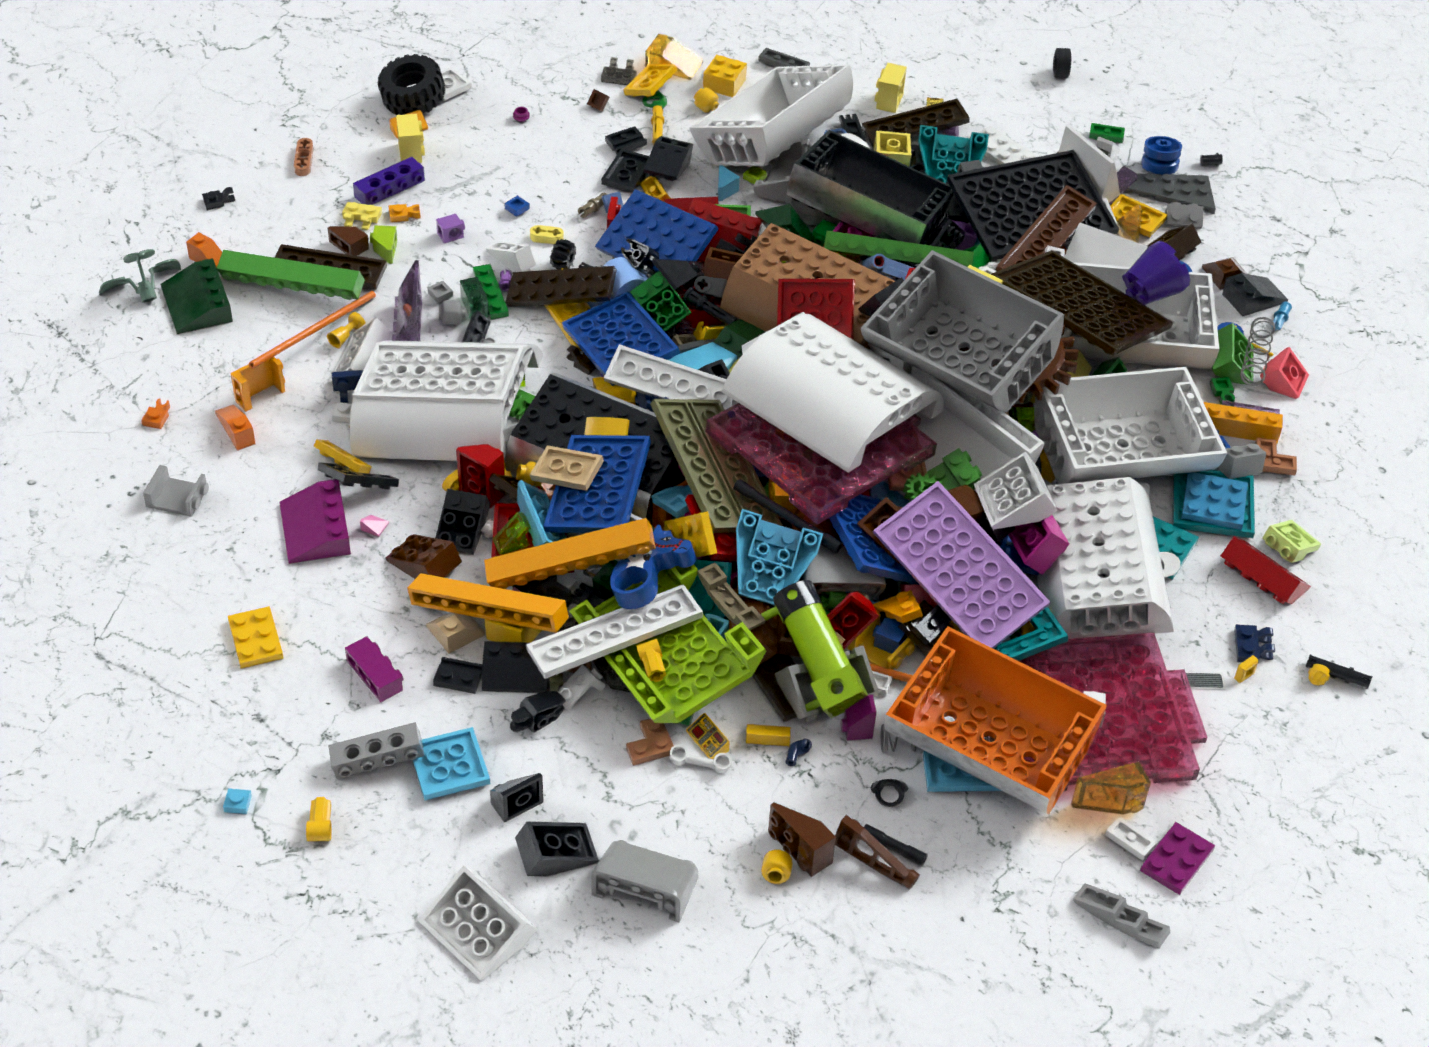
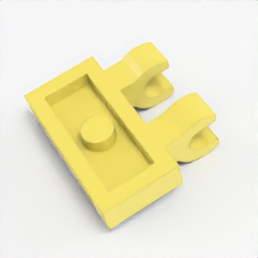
M347 202L342 211L343 219H346L344 226L352 227L354 220H360L363 222L361 229L369 230L371 223L378 222L382 214V207Z

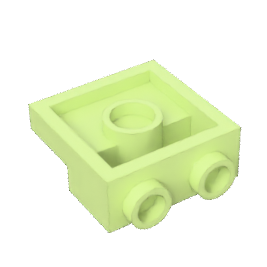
M1293 520L1270 525L1262 537L1270 548L1277 550L1282 558L1291 563L1303 560L1307 553L1317 551L1321 546L1319 541Z

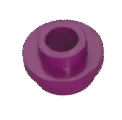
M517 107L513 112V118L518 122H524L530 118V113L526 107Z

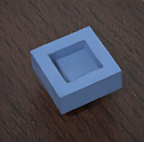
M620 191L602 196L606 213L609 210L611 197H618V204L621 205V208L623 207Z

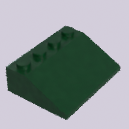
M213 258L194 262L160 284L177 334L233 322L230 303Z

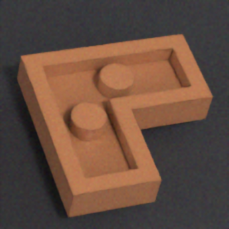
M1256 439L1255 444L1259 445L1267 453L1263 472L1296 475V456L1277 454L1276 440Z
M651 718L640 721V728L645 738L626 743V750L632 765L670 756V750L674 745L665 724L654 723Z

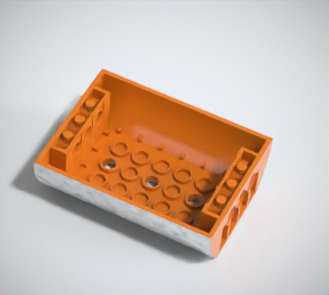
M947 626L885 714L884 727L889 733L1032 807L1050 814L1087 754L1107 705ZM944 717H953L955 721L949 722ZM990 736L995 741L988 742L984 739V737ZM1024 757H1031L1034 759V762H1027L1024 760Z

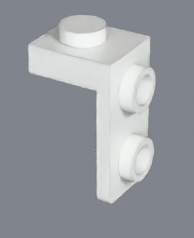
M582 664L557 691L566 699V702L563 704L564 709L569 710L591 686L602 691L606 686L601 680L603 675L595 668L590 670Z

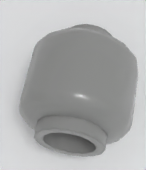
M445 300L442 302V305H439V320H442L443 324H460L462 318H465V307H461L459 300Z

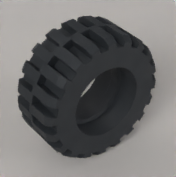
M408 54L401 58H395L393 62L390 61L387 66L383 67L377 81L385 107L395 115H404L417 110H421L424 115L425 112H430L433 107L436 108L439 105V101H442L446 91L438 63L425 55L413 54L409 56Z

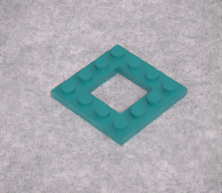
M1220 471L1195 472L1229 479ZM1188 473L1173 474L1172 525L1185 530L1254 538L1253 475L1232 479L1248 483L1242 530L1181 519Z
M1047 606L1030 620L1036 629L1035 631L999 644L994 649L1019 661L1067 642L1068 635Z

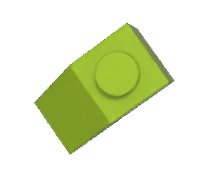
M375 225L374 231L370 232V243H373V251L389 264H393L398 241L396 226Z

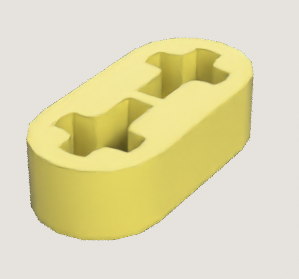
M535 225L530 228V239L538 243L556 244L557 240H564V231L559 227Z

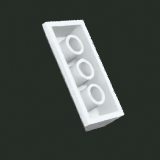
M377 318L354 331L333 372L364 370L376 342L389 340L392 331ZM332 374L327 382L331 386H333Z

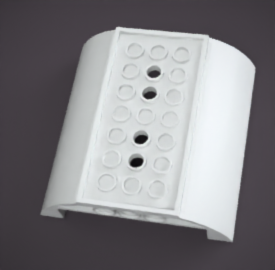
M389 340L376 342L352 395L353 402L350 416L352 455L362 458L457 461L456 449L458 447L489 444L501 450L505 458L507 444L503 434L504 426L526 369L539 368L543 357L542 351L535 344Z

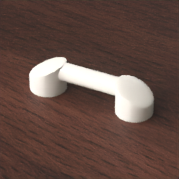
M675 745L670 750V759L678 766H683L686 763L714 768L717 773H725L731 767V757L726 753H719L714 759L688 755V751L683 745Z

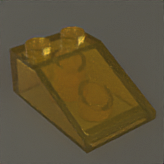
M658 34L645 51V67L648 64H676L677 71L673 75L688 80L693 78L703 64L701 57L675 38L665 34Z
M1140 762L1079 777L1071 806L1078 809L1122 815L1137 813L1144 808L1151 782Z

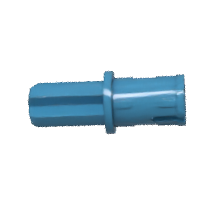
M1282 302L1279 310L1274 313L1275 331L1276 329L1281 330L1283 324L1289 318L1288 314L1292 309V305L1289 302Z

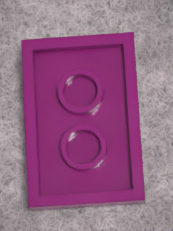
M1175 822L1142 864L1140 871L1180 895L1214 851L1215 845Z

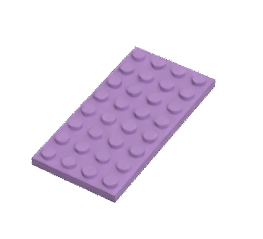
M939 481L873 531L875 536L965 635L993 649L1050 605V601Z

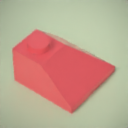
M1287 347L1267 363L1266 376L1263 383L1271 391L1297 399L1303 390L1309 374L1291 348Z

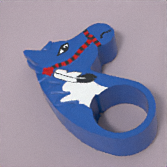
M657 525L653 531L656 549L650 550L646 554H634L626 559H620L613 569L610 585L618 605L625 609H638L652 602L658 593L659 571L671 569L675 566L686 568L696 562L697 557L691 541L674 538L671 530L662 531L661 525ZM643 582V584L638 588L624 591L633 583L637 584Z

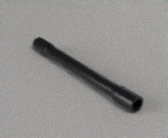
M741 479L736 481L733 487L735 491L757 502L801 531L803 528L823 533L820 544L834 553L839 552L843 545L841 541L803 520L757 491Z

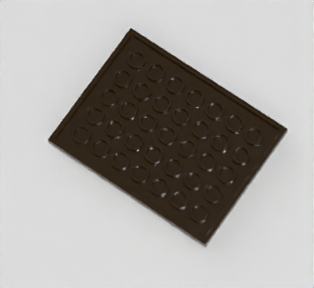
M1053 250L991 273V275L1003 280V285L1063 313V324L1072 330L1073 334L1085 338L1088 343L1098 346L1108 355H1116L1171 329L1173 324L1171 320Z

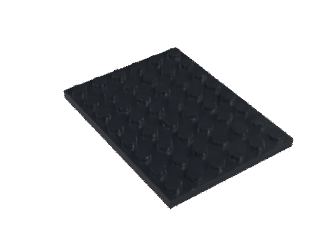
M1074 150L950 174L947 177L952 191L990 261L1003 259L1066 185L1097 203L1094 210L1083 221V224L1114 235L1119 232V227ZM1074 233L1064 245L1070 244L1074 236Z

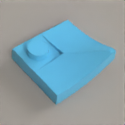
M689 485L674 486L655 493L651 498L654 504L679 518L689 512L685 499L688 494L693 493Z

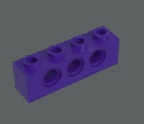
M413 157L407 158L354 182V197L361 204L373 205L424 182V167Z

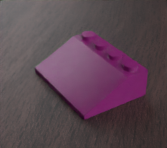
M339 480L317 482L279 502L289 564L351 554Z

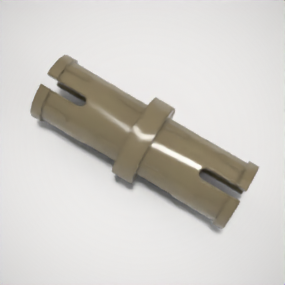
M601 193L598 197L591 198L587 204L578 208V214L584 212L581 217L585 218L592 212L599 211L600 207L604 205L602 196L607 194Z

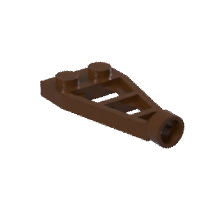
M847 815L844 816L835 834V845L877 872L904 885L910 890L917 882L920 874L913 869L905 867L857 820ZM860 840L864 841L873 850V856L862 852L857 847ZM879 857H881L889 866L878 861Z

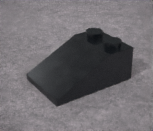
M1244 273L1226 278L1222 293L1242 317L1281 305L1282 302H1288L1287 297L1268 277Z
M527 821L515 837L527 876H551L599 862L586 823Z

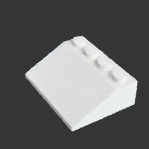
M1069 124L1066 125L1059 152L1074 150L1101 198H1107L1108 203H1110L1120 195L1115 161Z
M1079 223L1064 258L1075 263L1131 267L1148 246Z
M1027 452L1019 455L974 484L993 530L1040 522L1057 511L1039 469Z
M464 865L418 920L482 981L523 948L537 931V928L479 874Z

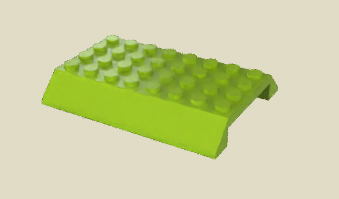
M693 564L686 568L675 566L671 569L659 571L657 594L683 584L689 591L697 576L698 569ZM643 582L632 584L624 591L638 588ZM615 596L595 608H593L588 600H585L569 610L576 622L581 624L622 607L618 605ZM703 615V618L603 657L654 723H680L752 677L765 655L766 649L743 622L724 633L726 642ZM654 639L658 640L663 655L662 661L667 674L662 681L656 683L650 681L647 677L644 664L640 660L636 647L638 644Z

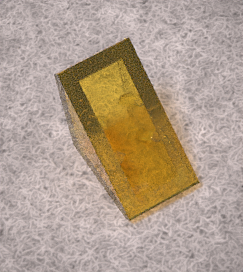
M1135 205L1117 220L1121 229L1132 241L1139 243L1143 211L1140 205Z

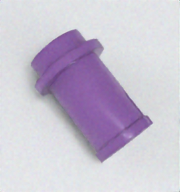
M505 269L506 274H504V270L500 272L499 287L502 291L508 292L512 273L510 270Z

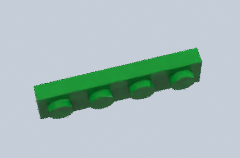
M491 264L473 267V274L490 319L509 317L508 308Z

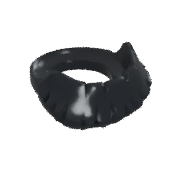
M896 779L879 780L872 783L870 787L872 793H875L878 802L886 807L899 805L904 799V793L909 789L905 782ZM884 786H894L897 790L899 797L895 802L890 803L882 799L881 791Z

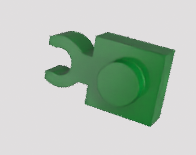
M1211 378L1209 384L1214 396H1220V405H1224L1226 400L1230 401L1231 405H1234V387L1230 378Z

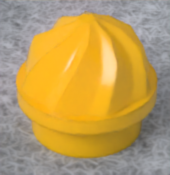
M1314 664L1308 671L1309 681L1317 686L1324 685L1330 678V670L1324 665Z

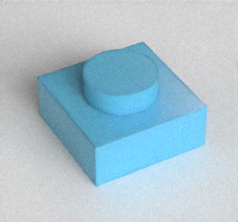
M228 788L223 805L224 812L247 814L252 797L251 790Z

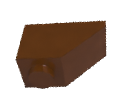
M330 226L327 228L329 242L345 254L358 256L369 249V237L359 228L351 226Z

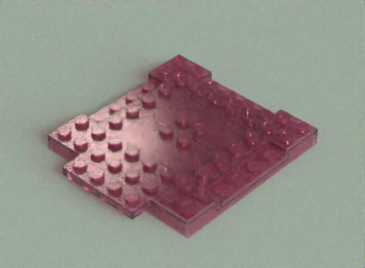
M740 403L707 419L705 430L708 435L731 454L736 452L741 454L788 493L789 502L817 525L847 508L849 500L903 469L907 472L933 457L937 447V443L917 428L921 423V418L914 414L867 444L861 465L848 473Z
M1155 633L1068 639L1065 643L1019 660V662L1082 693L1083 691H1094L1106 694L1105 704L1107 707L1102 728H1098L1087 754L1068 785L1152 779L1153 783L1197 780L1200 768L1192 744L1206 743L1208 737L1185 670L1166 669ZM1024 757L1025 761L1034 762L1033 758Z

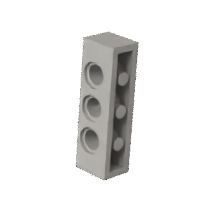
M416 722L328 745L331 768L337 779L347 778L354 774L369 772L373 769L392 766L396 763L424 756L422 738Z

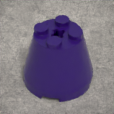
M1157 241L1150 245L1131 268L1122 275L1127 288L1125 292L1128 296L1144 305L1179 294L1190 285L1188 269L1185 264L1181 265L1178 258L1174 255L1176 251L1170 245Z

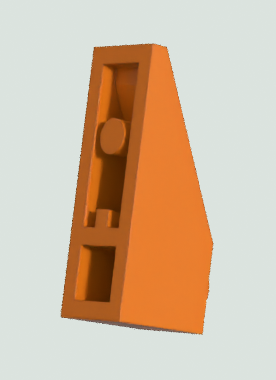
M235 405L215 410V414L236 450L256 444L251 423L246 415Z

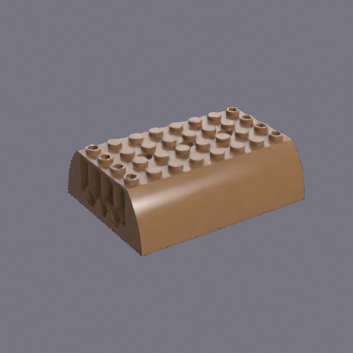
M770 223L733 266L724 289L720 308L767 332L777 326L778 279H815L814 277H820L819 279H855L853 340L870 350L871 348L861 332V327L870 317L861 313L858 308L873 295L895 281Z

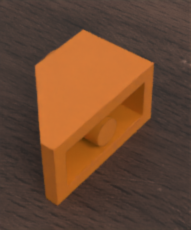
M198 232L186 241L189 259L197 262L213 258L217 268L222 251L213 239Z

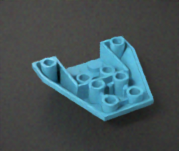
M711 342L678 354L668 360L698 370L707 364L722 359L729 370L738 357L736 354Z
M742 509L736 527L738 595L775 606L773 602L775 594L783 588L798 582L816 557L823 533L803 528L801 532L761 520V514Z

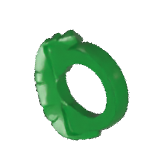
M657 90L653 96L643 97L642 102L646 107L653 108L659 105L663 109L667 105V98ZM650 99H658V100H659V101L654 100L652 104L646 103V102H647L648 100H650Z

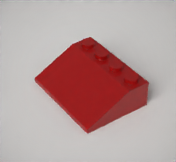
M693 198L688 212L715 224L719 229L697 261L705 263L710 247L716 248L721 238L744 250L746 246L735 240L737 234L740 233L750 239L752 234L758 237L762 228V222L759 218Z

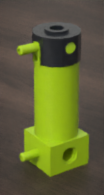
M799 581L776 593L773 597L775 607L761 613V616L766 621L779 614L795 643L813 681L810 684L817 699L805 704L807 712L821 706L823 711L832 719L868 696L858 673L851 666L812 581Z

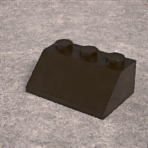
M1192 223L1168 230L1146 246L1149 247L1157 241L1165 242L1176 251L1174 255L1178 260L1186 257V253L1195 251L1196 246L1202 242Z

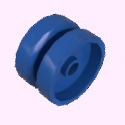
M1167 136L1149 137L1144 143L1141 166L1146 171L1154 174H1173L1178 171L1179 157L1181 156L1183 145L1178 140Z

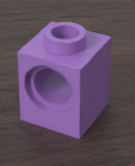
M456 213L436 219L437 234L443 243L464 238L463 230H465V224Z

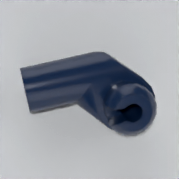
M805 738L792 743L789 746L785 763L788 766H795L798 756L806 754L812 748V742Z

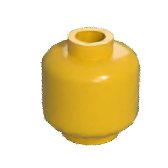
M700 88L694 95V104L704 113H708L718 108L719 97L709 88Z
M779 849L768 851L763 858L761 867L764 879L773 884L786 882L792 871L793 863L791 856Z

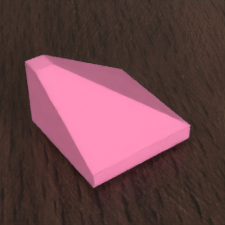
M369 515L360 521L362 531L378 537L389 524V521L373 515Z

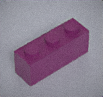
M366 636L345 647L346 661L380 703L403 691L402 681L404 678L402 673L398 669H394L389 657L381 653L376 642H372Z

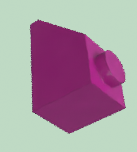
M873 695L864 697L845 710L844 719H841L840 725L841 731L846 734L847 741L873 739L877 713Z

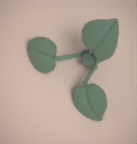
M147 249L128 254L123 260L125 263L137 261L142 281L138 283L139 287L130 278L119 277L104 282L100 286L99 295L101 296L102 293L111 288L130 283L135 289L136 294H140L142 302L155 300L157 296L154 291L156 289L154 273L166 270L181 271V265L176 259H169L155 264L154 267L148 270L151 273L150 283L145 278L140 260L153 256L155 250Z

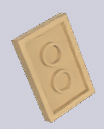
M547 445L530 473L532 481L587 491L604 462L603 456Z

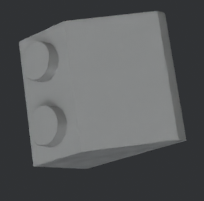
M1254 443L1244 446H1233L1226 449L1227 455L1222 464L1217 467L1229 479L1261 474L1267 453Z

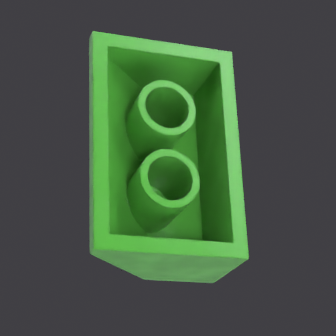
M1231 323L1217 330L1219 352L1212 366V371L1220 378L1229 377L1231 383L1245 384L1241 380L1240 373L1244 364L1243 360L1246 354L1248 339ZM1251 351L1250 353H1248V356H1249L1250 358H1253V352H1252V351ZM1251 361L1246 363V365L1253 364ZM1245 369L1243 371L1245 377L1253 381V373Z

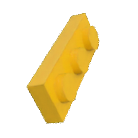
M316 439L314 447L320 450L319 453L321 455L334 458L336 464L347 466L353 472L370 473L372 466L328 440Z

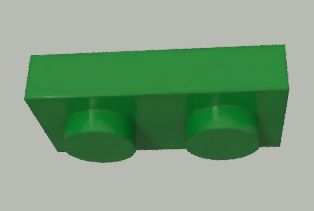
M1091 123L1089 138L1097 140L1098 137H1102L1114 143H1123L1125 128Z

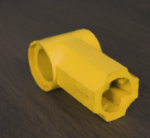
M654 639L636 645L647 677L655 683L662 681L667 674L662 661L663 655L658 640Z
M316 797V799L311 800L310 819L306 824L307 842L331 841V800L325 797Z

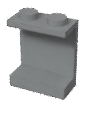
M159 465L143 492L145 505L149 508L192 517L195 510L199 508L202 497L207 494L209 485L206 482L205 474H201L197 482L193 483L170 478L167 466Z

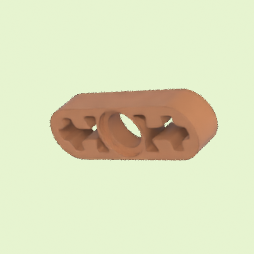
M301 138L297 141L294 170L298 176H306L311 172L314 148L313 141L310 138Z

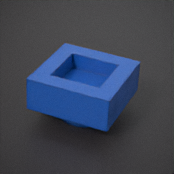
M518 195L504 203L505 209L516 217L530 209V203Z

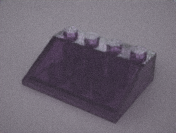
M419 260L414 261L399 287L398 296H395V308L397 309H394V320L397 321L393 322V333L396 334H392V341H420L422 292Z

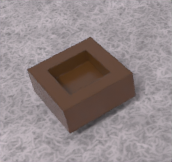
M593 89L587 105L603 112L610 97Z

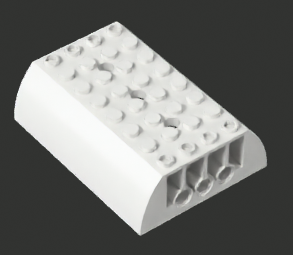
M850 65L775 67L689 127L691 134L700 150L714 165H723L724 167L734 165V167H764L769 164L770 160L779 157L781 152L790 149L792 144L799 142L803 136L812 133L814 128L821 126L825 120L832 118L833 114L842 111L844 106L850 103L853 93Z
M1075 263L1126 294L1125 290L1127 288L1122 275L1131 267ZM1189 272L1190 285L1183 292L1145 305L1173 322L1171 329L1116 355L1106 354L1103 349L1088 343L1085 338L1073 333L1069 337L1074 336V345L1072 348L1066 349H1079L1085 359L1107 361L1120 357L1124 363L1211 369L1219 352L1212 274Z
M1187 367L1071 377L1068 386L1055 380L1060 385L1058 394L1054 395L1044 387L1042 388L1044 391L1042 400L1038 401L1035 397V429L1039 439L1044 442L1043 449L1058 484L1131 477L1133 479L1214 470L1222 464L1227 455V451Z
M1131 477L1047 485L1046 487L1057 508V511L1052 515L1070 544L1043 575L1041 573L1037 575L1038 589L1050 601L1048 608L1067 633V642L1101 639L1097 638L1100 636L1123 634L1136 636L1174 632L1150 500L1144 488ZM1095 543H1103L1104 545H1102V546H1095L1094 544H1095ZM1101 574L1109 575L1106 578L1099 577Z

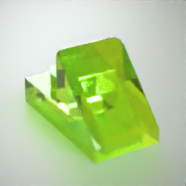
M518 511L493 538L499 554L503 555L529 546L525 534L531 527L524 513Z

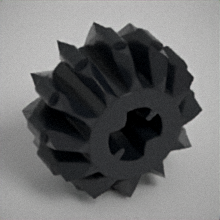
M566 239L556 241L550 255L552 267L555 269H570L576 255L574 243Z

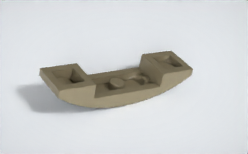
M715 562L697 571L711 599L735 625L743 622L749 630H752L765 623V619L753 606L748 607L726 582V574Z

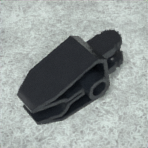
M627 239L626 241L631 245V249L627 250L621 247L623 256L636 270L643 274L650 273L654 275L656 272L652 269L655 266L652 261L659 259V253L634 239Z
M543 691L524 698L520 708L511 714L510 729L517 733L527 728L531 732H537L558 719L565 708L563 704L566 702V699L557 691Z

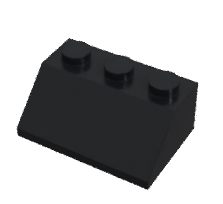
M484 641L482 691L540 693L547 691L548 678L544 679L529 655L526 644H529L528 642Z

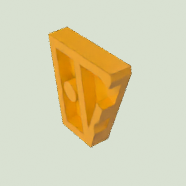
M911 590L900 592L894 597L873 604L877 613L883 611L886 617L896 619L901 623H906L923 616L921 608Z

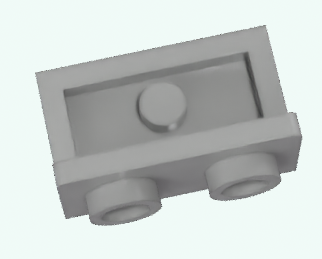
M1179 202L1168 203L1165 209V213L1168 214L1166 226L1182 227L1193 223L1195 228L1201 229L1203 226L1204 206H1198V204L1194 203L1188 205H1181Z

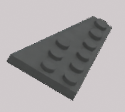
M1116 172L1120 192L1129 193L1131 191L1138 193L1140 197L1144 198L1145 195L1155 197L1154 200L1169 204L1172 202H1179L1181 205L1194 203L1198 204V206H1204L1203 209L1209 210L1208 213L1215 214L1216 207L1209 176Z

